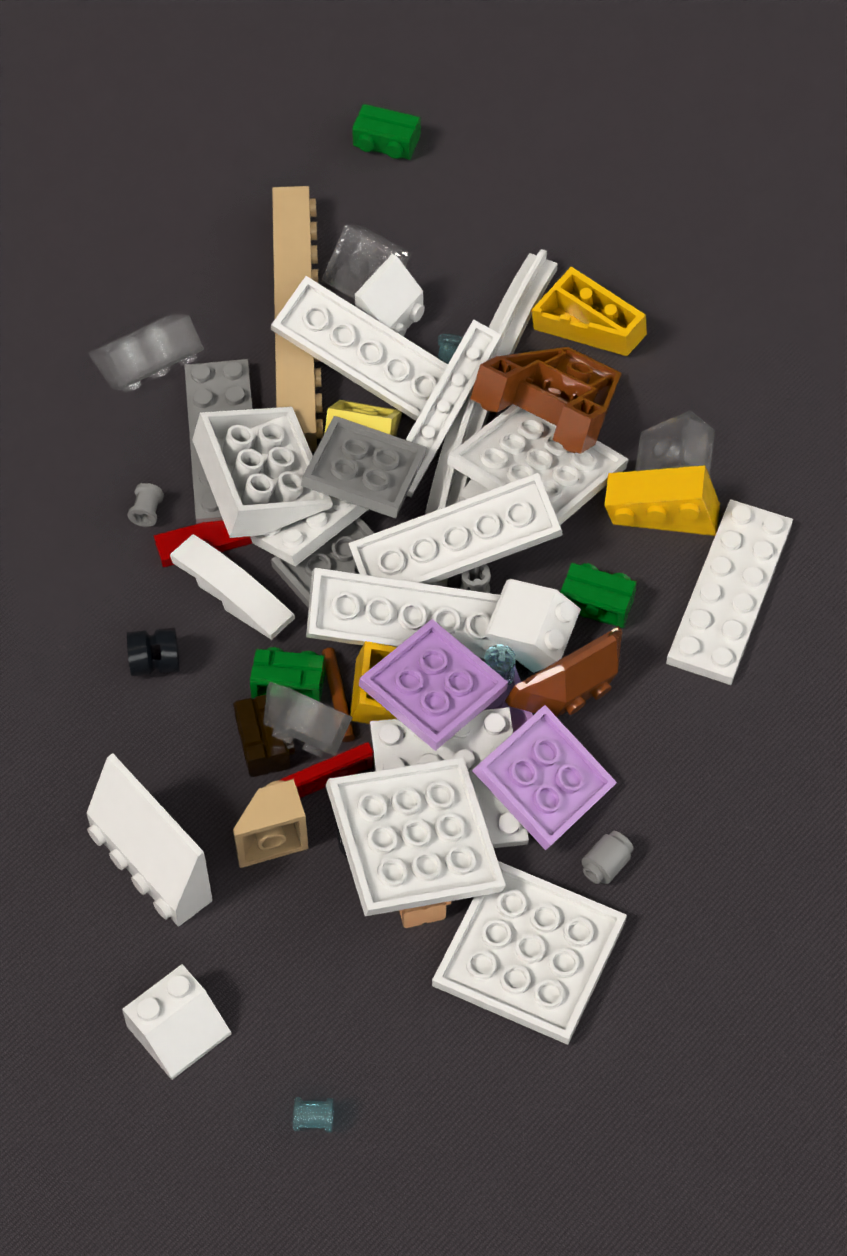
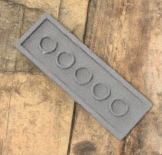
M248 359L184 365L196 524L223 520L192 441L200 412L252 409Z

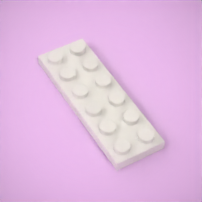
M305 276L271 324L272 331L415 421L448 365Z
M538 472L348 544L359 574L431 585L557 538L563 534Z
M730 499L668 653L666 664L732 685L791 530L792 518Z
M314 568L312 571L307 638L363 645L367 641L398 647L433 619L485 663L497 664L511 660V655L484 635L500 595L321 568Z

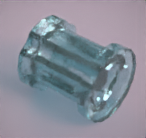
M454 334L439 335L437 340L440 345L438 359L449 364L463 338Z
M497 644L491 646L485 653V663L508 681V685L512 684L515 678L513 667L516 655L514 651L506 645Z
M295 1097L293 1112L294 1131L300 1132L302 1128L325 1129L326 1133L333 1132L334 1098H327L326 1102L303 1101L301 1097Z

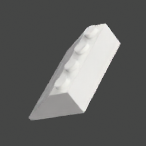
M293 407L200 412L192 441L230 538L263 535L332 507L333 502L329 495L301 486L302 477L313 455Z
M112 753L106 759L87 810L90 824L87 831L98 846L104 844L111 851L109 856L120 870L126 868L132 875L131 880L137 890L142 895L148 892L155 900L153 905L157 912L165 920L171 918L179 927L213 901L204 852Z

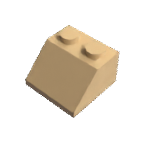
M294 779L273 781L265 787L259 788L235 825L233 833L240 868L309 849L306 816Z

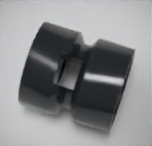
M175 627L156 629L153 635H149L146 630L127 632V651L131 677L150 675L153 669H157L160 673L180 672ZM160 644L161 658L153 659L152 645Z

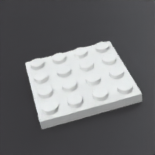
M513 404L449 454L447 464L488 490H493L539 472L558 522L561 525L607 485L608 473L623 472L627 467L629 459L599 441H596L593 447L581 454L569 452L563 448V445L553 441L556 425Z
M510 707L483 710L436 751L398 719L370 721L375 771L464 757L493 848L528 845V831L472 771L513 734Z
M464 757L328 779L326 789L365 916L493 894L504 890L506 884Z
M498 861L506 884L504 890L473 898L432 979V986L568 1045L622 931L627 915Z

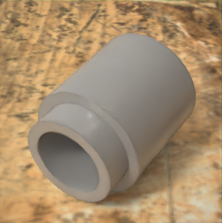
M612 831L609 835H603L581 861L584 867V875L595 884H609L631 859V853L634 850L632 843L627 837L617 831Z

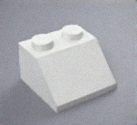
M391 254L355 293V307L404 337L409 326L413 322H418L424 313L423 290L400 259Z
M509 579L506 580L484 635L535 673L562 659L581 609L556 589Z
M183 964L122 1009L128 1029L171 1080L231 1035L230 1029L207 992Z

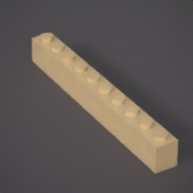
M309 186L272 187L275 319L305 276L319 284L318 269H312V264H318L317 245H311V240H317V222H311V217H317L316 198L310 199ZM275 333L276 408L293 407L311 452H315L317 450V439L323 438V419H316V413H323L322 393H316V387H322L321 368H315V362L321 361Z

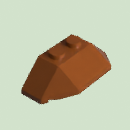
M619 626L615 627L566 657L517 683L505 699L506 704L509 707L536 713L546 705L556 717H559L566 712L569 715L576 713L586 704V700L594 697L595 700L600 699L612 689L610 683L618 673L622 630Z

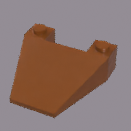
M569 347L496 356L480 364L470 399L480 403L483 409L491 412H499L514 404L556 425L553 441L563 445V448L569 452L581 454L596 444L621 377V372Z

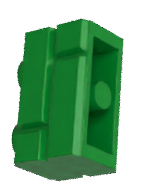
M363 104L353 124V146L365 152L375 151L387 154L394 159L404 158L410 160L420 139L421 117Z
M571 563L560 593L581 609L579 616L624 628L635 598L637 581L631 580L629 576L623 573L609 574L599 571L596 566L589 563L581 565Z
M270 647L266 650L256 649L250 676L251 698L255 699L256 696L272 693L276 701L320 705L326 672L325 656L318 655L313 651H302L301 653L284 652L277 647Z

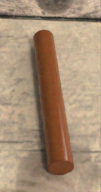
M326 648L321 653L322 656H325V671L341 741L351 742L355 739L350 721L335 649Z

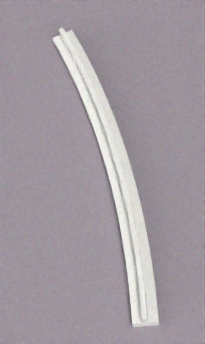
M541 249L537 255L529 253L500 303L489 328L502 335L489 360L496 356L514 353L532 316L531 310L540 301L547 286L557 272L558 263L546 259L547 251ZM473 388L445 437L425 514L458 503L459 495L468 484L469 477L449 466L447 462L452 451L485 426L490 411L483 409L480 403L470 399ZM449 578L431 585L448 587Z

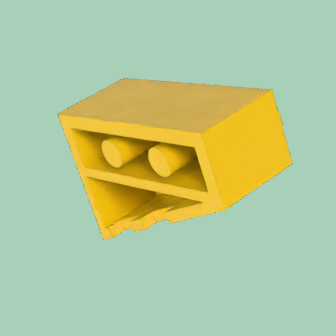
M570 267L531 310L534 330L624 356H628L647 335L646 314L573 267Z
M705 465L608 473L604 506L613 525L716 536L720 502Z

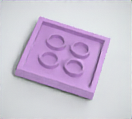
M433 619L359 679V686L435 751L507 690L509 683Z
M546 705L538 710L472 770L545 850L617 783Z

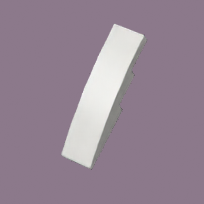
M192 534L170 554L172 563L195 577L200 588L221 600L227 612L271 640L295 619L294 614L270 591L228 557L196 535Z

